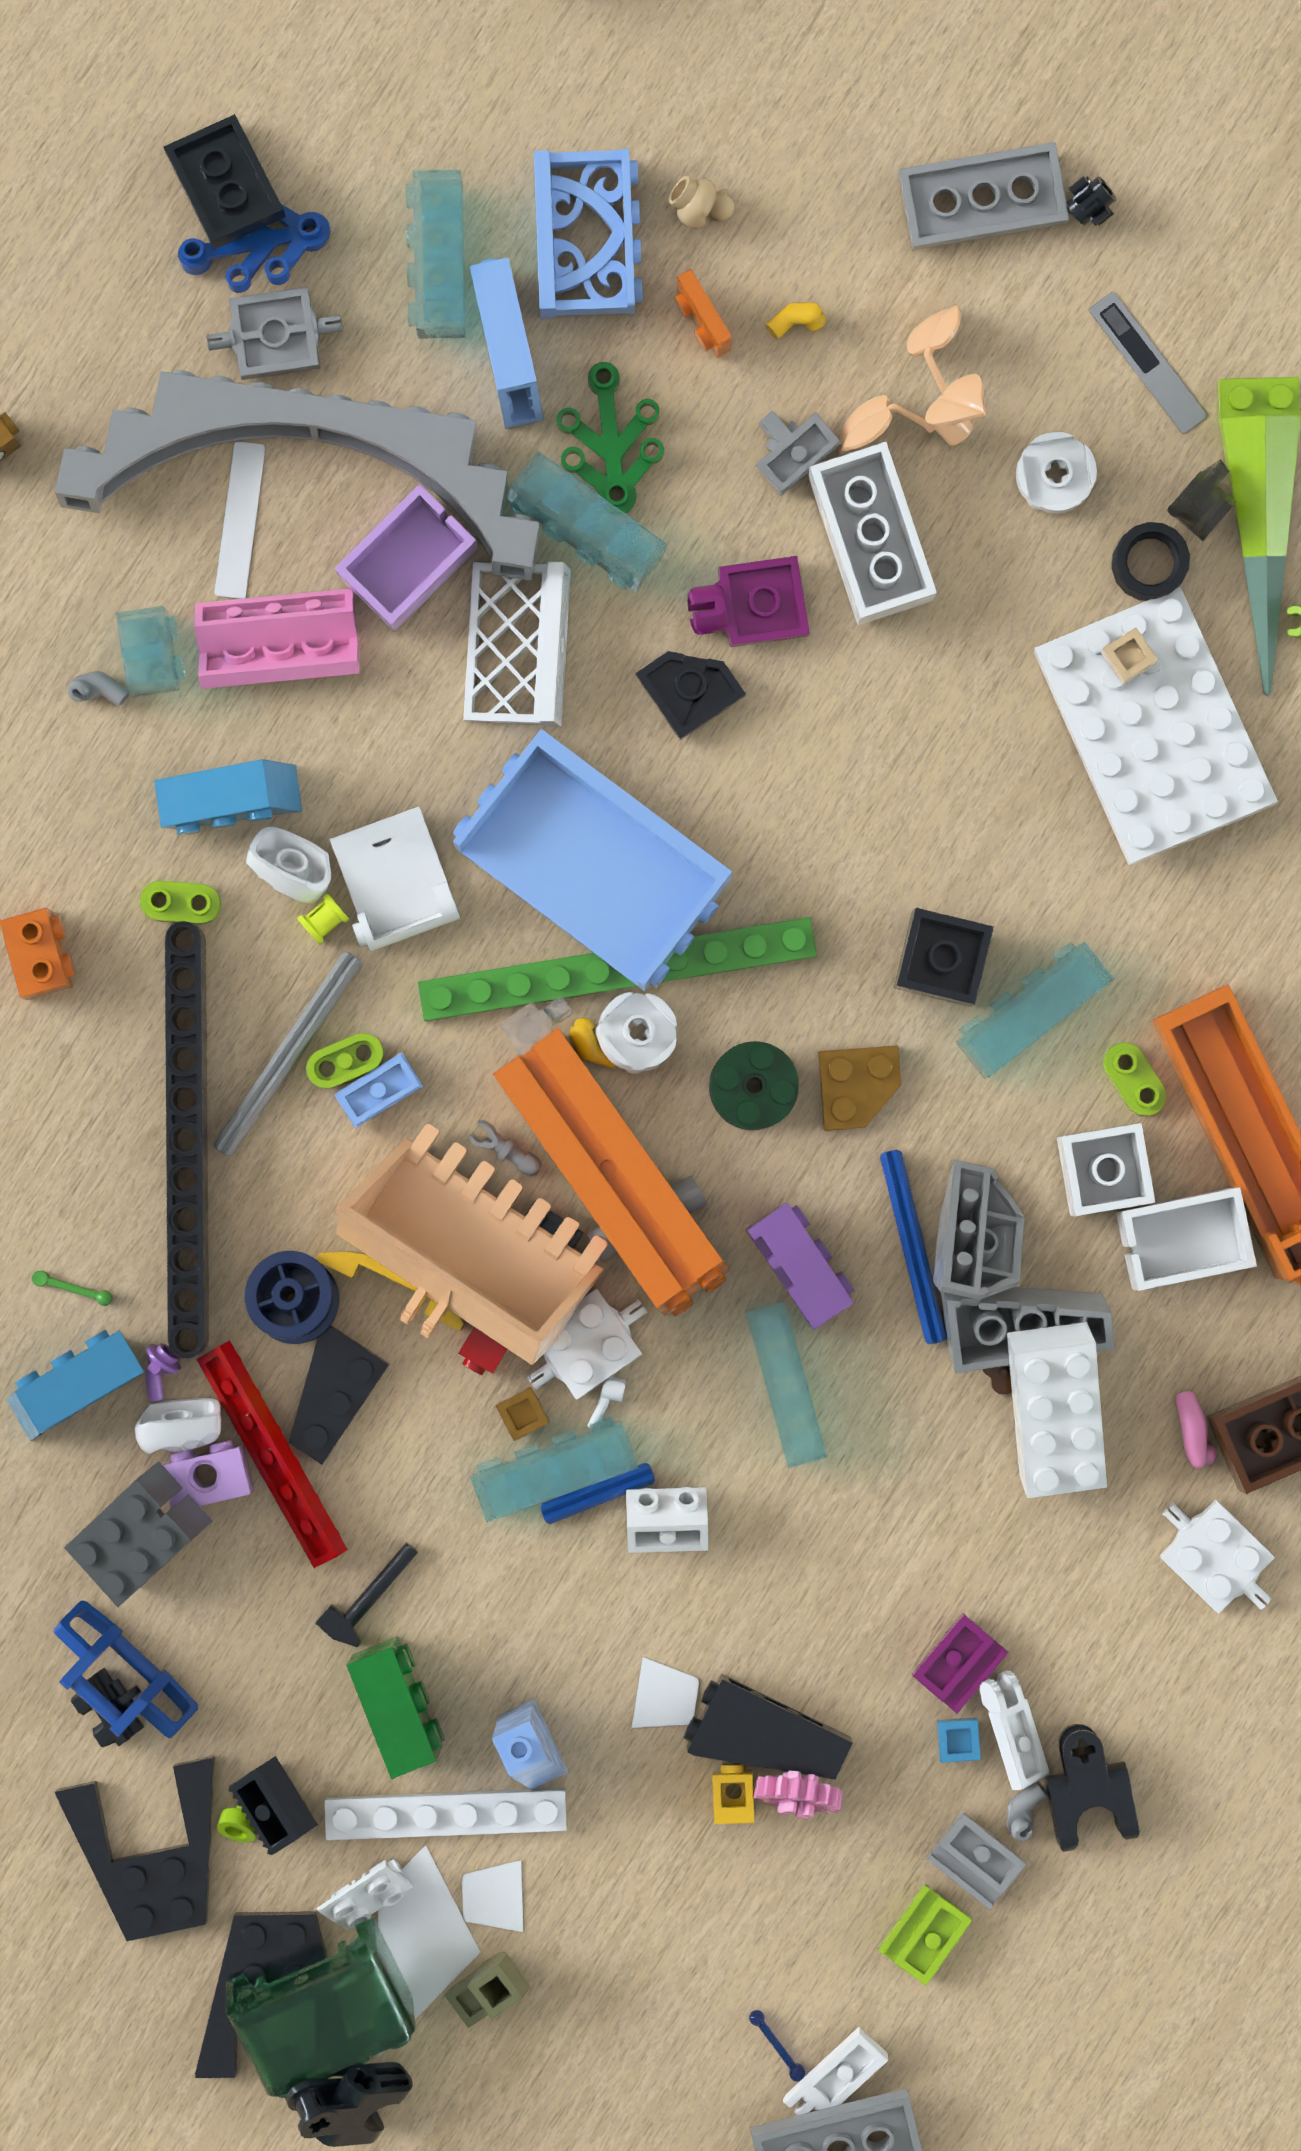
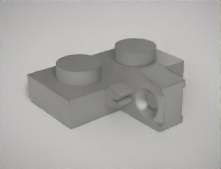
M772 410L759 423V426L770 438L765 444L770 452L755 467L775 491L782 496L809 473L810 466L819 464L839 447L841 441L817 413H814L798 427L793 421L786 426Z

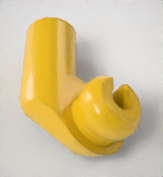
M792 302L777 313L765 326L770 334L778 340L795 324H806L809 330L818 331L826 324V316L822 313L823 308L815 302Z
M588 1018L577 1019L574 1022V1026L570 1029V1039L579 1057L585 1061L614 1069L615 1065L601 1050L594 1034L595 1024Z

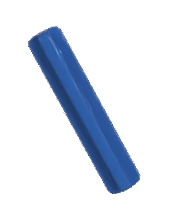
M643 1463L543 1503L541 1505L543 1518L547 1524L555 1523L626 1495V1490L641 1489L655 1482V1476L651 1466L648 1463Z

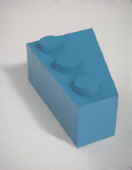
M260 759L154 780L161 828L176 829L177 835L201 832L200 826L212 825L213 828H226L237 825L236 821L248 819L250 822L272 819L275 815L302 812L295 764Z
M104 1330L87 1340L85 1343L88 1349L75 1356L72 1350L51 1361L50 1363L54 1369L44 1375L39 1376L38 1372L34 1371L15 1382L18 1390L12 1393L7 1402L30 1441L137 1378L144 1372L120 1330L112 1335H109L107 1330Z

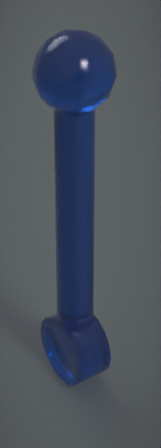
M760 2010L752 2011L749 2015L750 2023L760 2028L789 2068L790 2078L796 2082L801 2081L805 2077L804 2067L792 2060L764 2022L765 2016Z

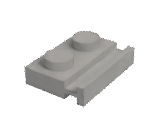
M961 1811L939 1839L934 1849L926 1856L927 1860L990 1910L999 1896L1003 1895L1026 1865V1862L963 1811Z

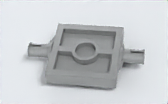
M308 287L229 298L232 316L229 327L230 331L206 334L209 351L233 348L238 357L240 377L242 380L320 369L317 349L320 339L319 335L343 332L340 315L316 318L311 308Z

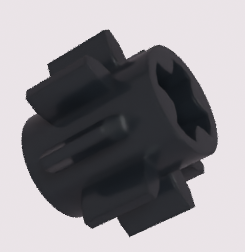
M1083 176L1069 187L1074 196L1066 202L1067 206L1082 225L1085 226L1088 222L1092 221L1095 226L1097 224L1100 226L1114 215L1109 206L1116 201V197L1101 177L1098 176L1091 181L1088 176L1086 178Z

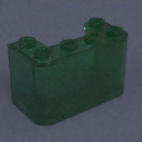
M374 1917L355 1925L358 1933L357 1938L350 1945H347L345 1940L339 1942L337 1954L267 1984L264 1977L261 1976L256 1978V1985L249 1984L245 1974L226 1981V2014L267 2095L285 2098L290 2089L300 2082L313 2078L329 2079L339 2070L351 2065L364 2064L374 2055L390 2048H401L411 2040V2035L416 2027L413 1997Z

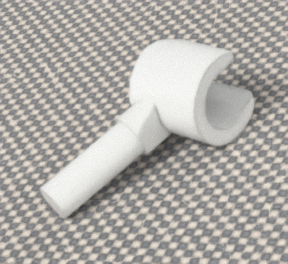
M610 1377L603 1383L598 1405L587 1425L594 1430L597 1429L608 1408L609 1400L622 1402L626 1380Z

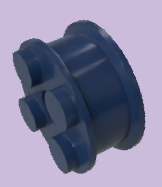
M282 1251L262 1260L250 1274L245 1287V1305L253 1323L273 1339L286 1344H303L320 1337L332 1325L339 1309V1290L332 1274L316 1259L298 1251ZM295 1292L294 1299L288 1302V1297Z

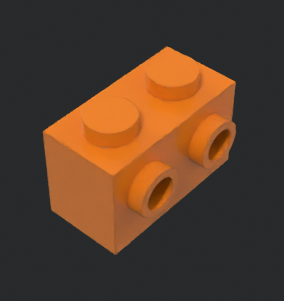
M42 908L0 920L20 998L28 1000L73 987L71 977L76 976V970L70 953L64 954L60 939L65 938L66 935L59 915L54 916L52 910Z

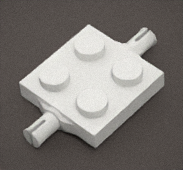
M598 1289L585 1296L555 1343L544 1353L546 1364L527 1376L529 1381L533 1382L544 1374L543 1377L532 1383L533 1387L538 1390L539 1387L556 1376V1378L567 1385L575 1399L579 1400L642 1356V1352L631 1337L628 1326L648 1313L643 1306L630 1315L643 1305L640 1300L637 1299L624 1310L618 1312L609 1306Z
M1215 1499L1201 1514L1191 1519L1174 1502L1169 1505V1508L1179 1519L1167 1508L1164 1510L1162 1515L1179 1531L1174 1541L1160 1554V1557L1209 1606L1219 1614L1234 1598L1243 1594L1259 1610L1266 1606L1255 1594H1258L1269 1604L1272 1597L1255 1582L1260 1572L1275 1557L1219 1501Z

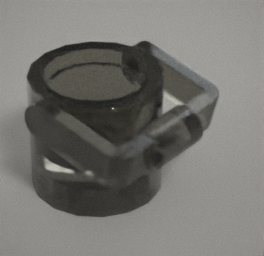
M1221 459L1200 471L1166 510L1201 541H1204L1237 502L1219 486V483L1230 472Z

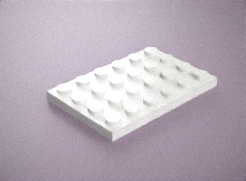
M1181 587L1176 588L1169 595L1147 600L1034 648L1035 657L1129 866L1277 804L1278 800ZM1136 627L1157 657L1158 662L1123 685L1101 651L1102 648Z

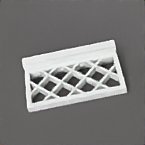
M473 562L463 720L466 722L544 724L545 726L562 727L571 569L564 562L535 564L533 574H542L541 590L530 600L516 586L522 579H510L509 577L502 576L507 584L490 599L482 590L483 573H493L492 563ZM513 588L526 604L508 619L496 606V603ZM481 596H482V597L486 600V602H487V603H485L482 607H481ZM539 600H541L540 612L534 606ZM493 608L505 623L487 638L479 629L480 618ZM531 609L539 617V629L526 639L514 624ZM511 628L523 644L508 658H505L493 643ZM480 636L485 642L478 647ZM536 640H538V651L532 646ZM490 647L502 660V663L485 677L477 668V660ZM529 649L537 657V668L524 679L512 666V663ZM508 667L521 683L504 698L491 682ZM476 676H478L482 680V682L479 683L477 686ZM536 679L534 690L529 684ZM488 687L500 702L488 713L474 712L475 697ZM525 688L535 697L534 714H518L509 704ZM506 707L511 714L499 712Z

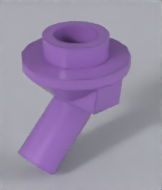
M161 1343L159 1346L149 1344L146 1349L148 1367L145 1375L148 1401L163 1400L164 1393L161 1374L178 1373L181 1369L178 1363L179 1357L173 1354L166 1344Z

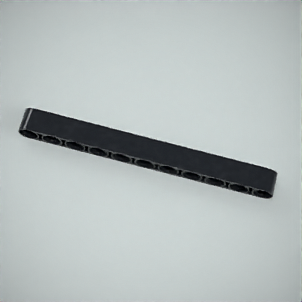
M179 921L172 924L165 935L168 1344L170 1350L180 1358H191L202 1353L208 1346L206 939L199 927L187 921ZM183 930H192L195 935L193 947L186 951H180L176 945L177 935ZM190 969L195 974V984L191 989L181 991L176 984V978L181 971ZM191 1009L196 1017L195 1024L190 1030L182 1031L177 1026V1016L182 1010ZM189 1048L196 1055V1063L190 1070L183 1071L177 1065V1056L182 1050ZM190 1088L196 1094V1104L192 1109L183 1111L178 1106L177 1097L180 1091ZM186 1128L192 1129L197 1137L196 1145L189 1151L181 1149L177 1142L180 1131ZM185 1168L192 1169L197 1176V1183L190 1191L183 1190L177 1180L179 1173ZM185 1208L192 1209L197 1215V1224L190 1231L182 1229L178 1223V1215ZM185 1248H190L197 1254V1265L191 1271L184 1270L179 1265V1254ZM185 1288L195 1291L198 1297L197 1306L192 1311L183 1309L179 1304V1294ZM185 1328L192 1329L198 1336V1345L192 1351L185 1350L179 1343V1334Z

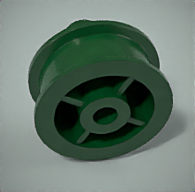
M760 1041L741 1043L725 1052L714 1065L709 1080V1094L717 1113L729 1124L744 1130H761L779 1123L794 1107L799 1091L798 1074L790 1058L776 1046ZM749 1079H755L760 1083L758 1093L748 1091L747 1082Z

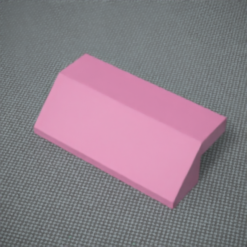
M350 588L195 603L194 629L199 649L198 678L201 689L359 674V645L354 593Z

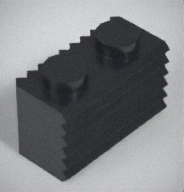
M276 1756L229 1786V1792H233V1798L238 1800L237 1805L242 1807L241 1812L246 1813V1819L250 1820V1826L255 1827L254 1833L259 1834L258 1840L263 1841V1847L268 1848L267 1854L269 1855L277 1853L318 1825Z

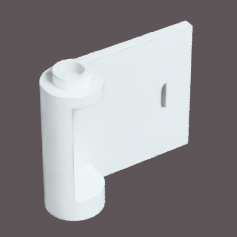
M420 806L330 839L357 911L359 922L352 924L360 947L368 945L372 952L461 919Z

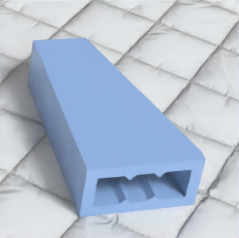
M509 258L499 260L487 259L480 264L471 265L470 271L505 429L544 421L537 380Z
M535 1699L498 1716L492 1740L509 1777L532 1790L568 1773Z

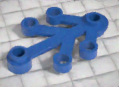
M282 205L286 217L278 221L287 227L273 230L265 226L213 250L210 243L190 238L180 246L178 258L186 273L200 275L210 268L212 259L250 252L241 265L231 266L226 272V281L230 290L235 293H242L250 288L251 279L277 246L289 244L281 257H273L265 264V273L268 281L274 285H282L289 280L290 271L305 251L313 252L325 246L331 232L329 222L320 213L306 212L299 215ZM316 227L312 232L304 231L307 228ZM192 251H199V253L194 256L188 255ZM278 267L284 269L280 274L271 273L272 270ZM239 275L245 277L241 282L232 281L233 278Z

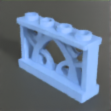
M629 148L608 151L550 153V150L534 151L541 319L574 315L635 314V303L643 302L642 278H634V263H641V240L633 239L632 224H640L639 200H631V185H638V161H630ZM584 168L579 183L551 174V169ZM600 168H609L618 176L617 188L613 191L605 190L603 183L606 177H604L595 184L593 191L587 187L590 176ZM570 197L576 199L573 210L568 215H561L557 212L556 205L559 202H566L570 206ZM622 198L624 222L611 206ZM583 204L595 211L612 232L602 249L587 263L580 250L574 244L564 239L553 237V231L567 228L577 220L582 211ZM624 241L626 267L619 261L612 260ZM564 253H570L575 258L579 268L573 271L572 262L567 267H561L558 263V258ZM613 273L618 274L623 285L621 291L616 296L605 298L594 290L591 283L593 277L597 275L599 282L603 286L610 288V285L607 283V277ZM581 285H584V289L589 299L556 300L557 294L570 291Z

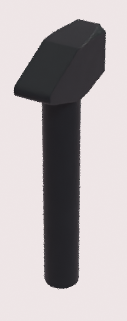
M406 1542L345 1614L331 1604L315 1624L333 1640L358 1647L361 1644V1640L354 1626L418 1554V1551Z

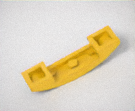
M362 1252L319 1253L316 1259L318 1262L350 1278L356 1276L362 1265L414 1291L417 1290L416 1287ZM430 1300L424 1314L430 1316L437 1303ZM448 1310L441 1321L459 1331L463 1329L466 1323L464 1319Z

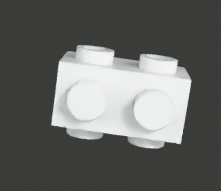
M706 1487L626 1490L628 1553L708 1551Z

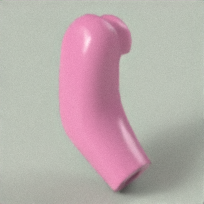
M1191 1391L1179 1393L1175 1396V1402L1188 1461L1197 1469L1203 1468L1204 1465H1212L1216 1460V1449L1212 1444L1207 1443V1421L1195 1393Z

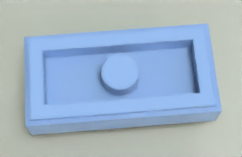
M401 1052L334 1095L354 1128H358L424 1086Z

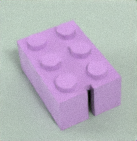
M419 484L334 569L338 577L395 632L478 550L476 539L452 515L447 517L445 508Z

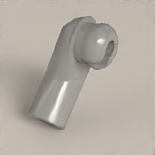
M102 671L79 675L68 686V694L76 702L104 696L120 707L130 694L128 689Z
M1039 1781L1025 1788L1008 1803L1007 1828L1014 1839L1018 1841H1026L1031 1838L1034 1832L1033 1808L1049 1796Z

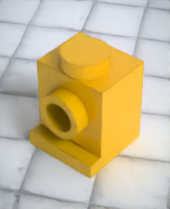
M721 1763V1770L713 1771L714 1824L755 1823L753 1769L745 1770V1764ZM729 1784H738L742 1790L741 1794L737 1797L729 1796L726 1792Z

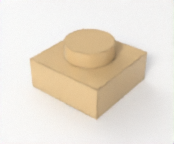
M1136 627L1102 648L1101 651L1123 685L1158 662L1157 657Z

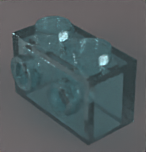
M164 606L116 613L127 692L132 697L179 691V679H185L182 656H175L173 640L179 639L176 617L169 616V612Z

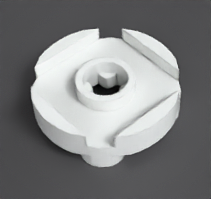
M1065 432L1045 433L1036 437L1024 449L1016 467V481L1021 495L1027 500L1031 508L1051 514L1065 513L1077 508L1089 496L1097 477L1096 461L1091 450L1079 440L1074 439V436ZM1052 463H1057L1059 469H1066L1067 475L1061 478V483H1054L1052 478H1047L1045 472L1050 471Z
M628 992L617 996L607 1005L600 1016L595 1034L604 1055L614 1065L625 1069L628 1073L638 1074L642 1071L655 1069L671 1055L677 1041L675 1029L677 1022L671 1008L659 997L649 993L643 995ZM632 1023L637 1027L642 1024L646 1028L643 1033L646 1040L641 1041L638 1038L635 1040L629 1035L631 1030L628 1025Z

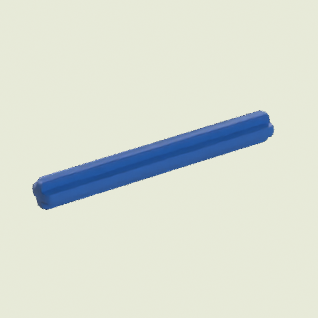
M897 1149L887 1151L881 1154L880 1159L925 1342L927 1344L940 1343L946 1340L947 1335L902 1152Z

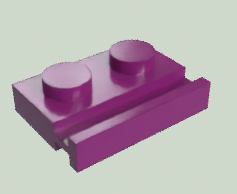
M962 1613L912 1672V1676L957 1714L979 1689L981 1682L989 1677L1009 1652Z

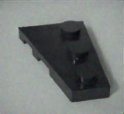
M331 1325L324 1334L317 1338L289 1443L322 1465L390 1364Z

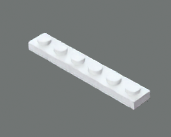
M566 1788L326 1797V1840L567 1831Z

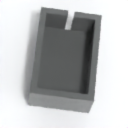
M159 1461L137 1478L64 1547L117 1607L139 1590L213 1522L189 1494L164 1514L160 1508L180 1492L183 1487Z

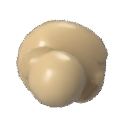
M684 176L676 183L669 196V203L677 208L678 219L683 225L698 229L706 225L705 218L708 214L714 220L725 221L734 213L735 205L732 198L728 195V189H722L716 194V186L706 178L692 180L688 176Z

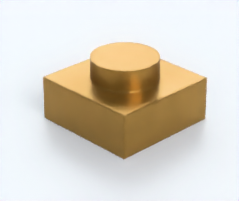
M532 1386L496 1405L513 1441L550 1423Z

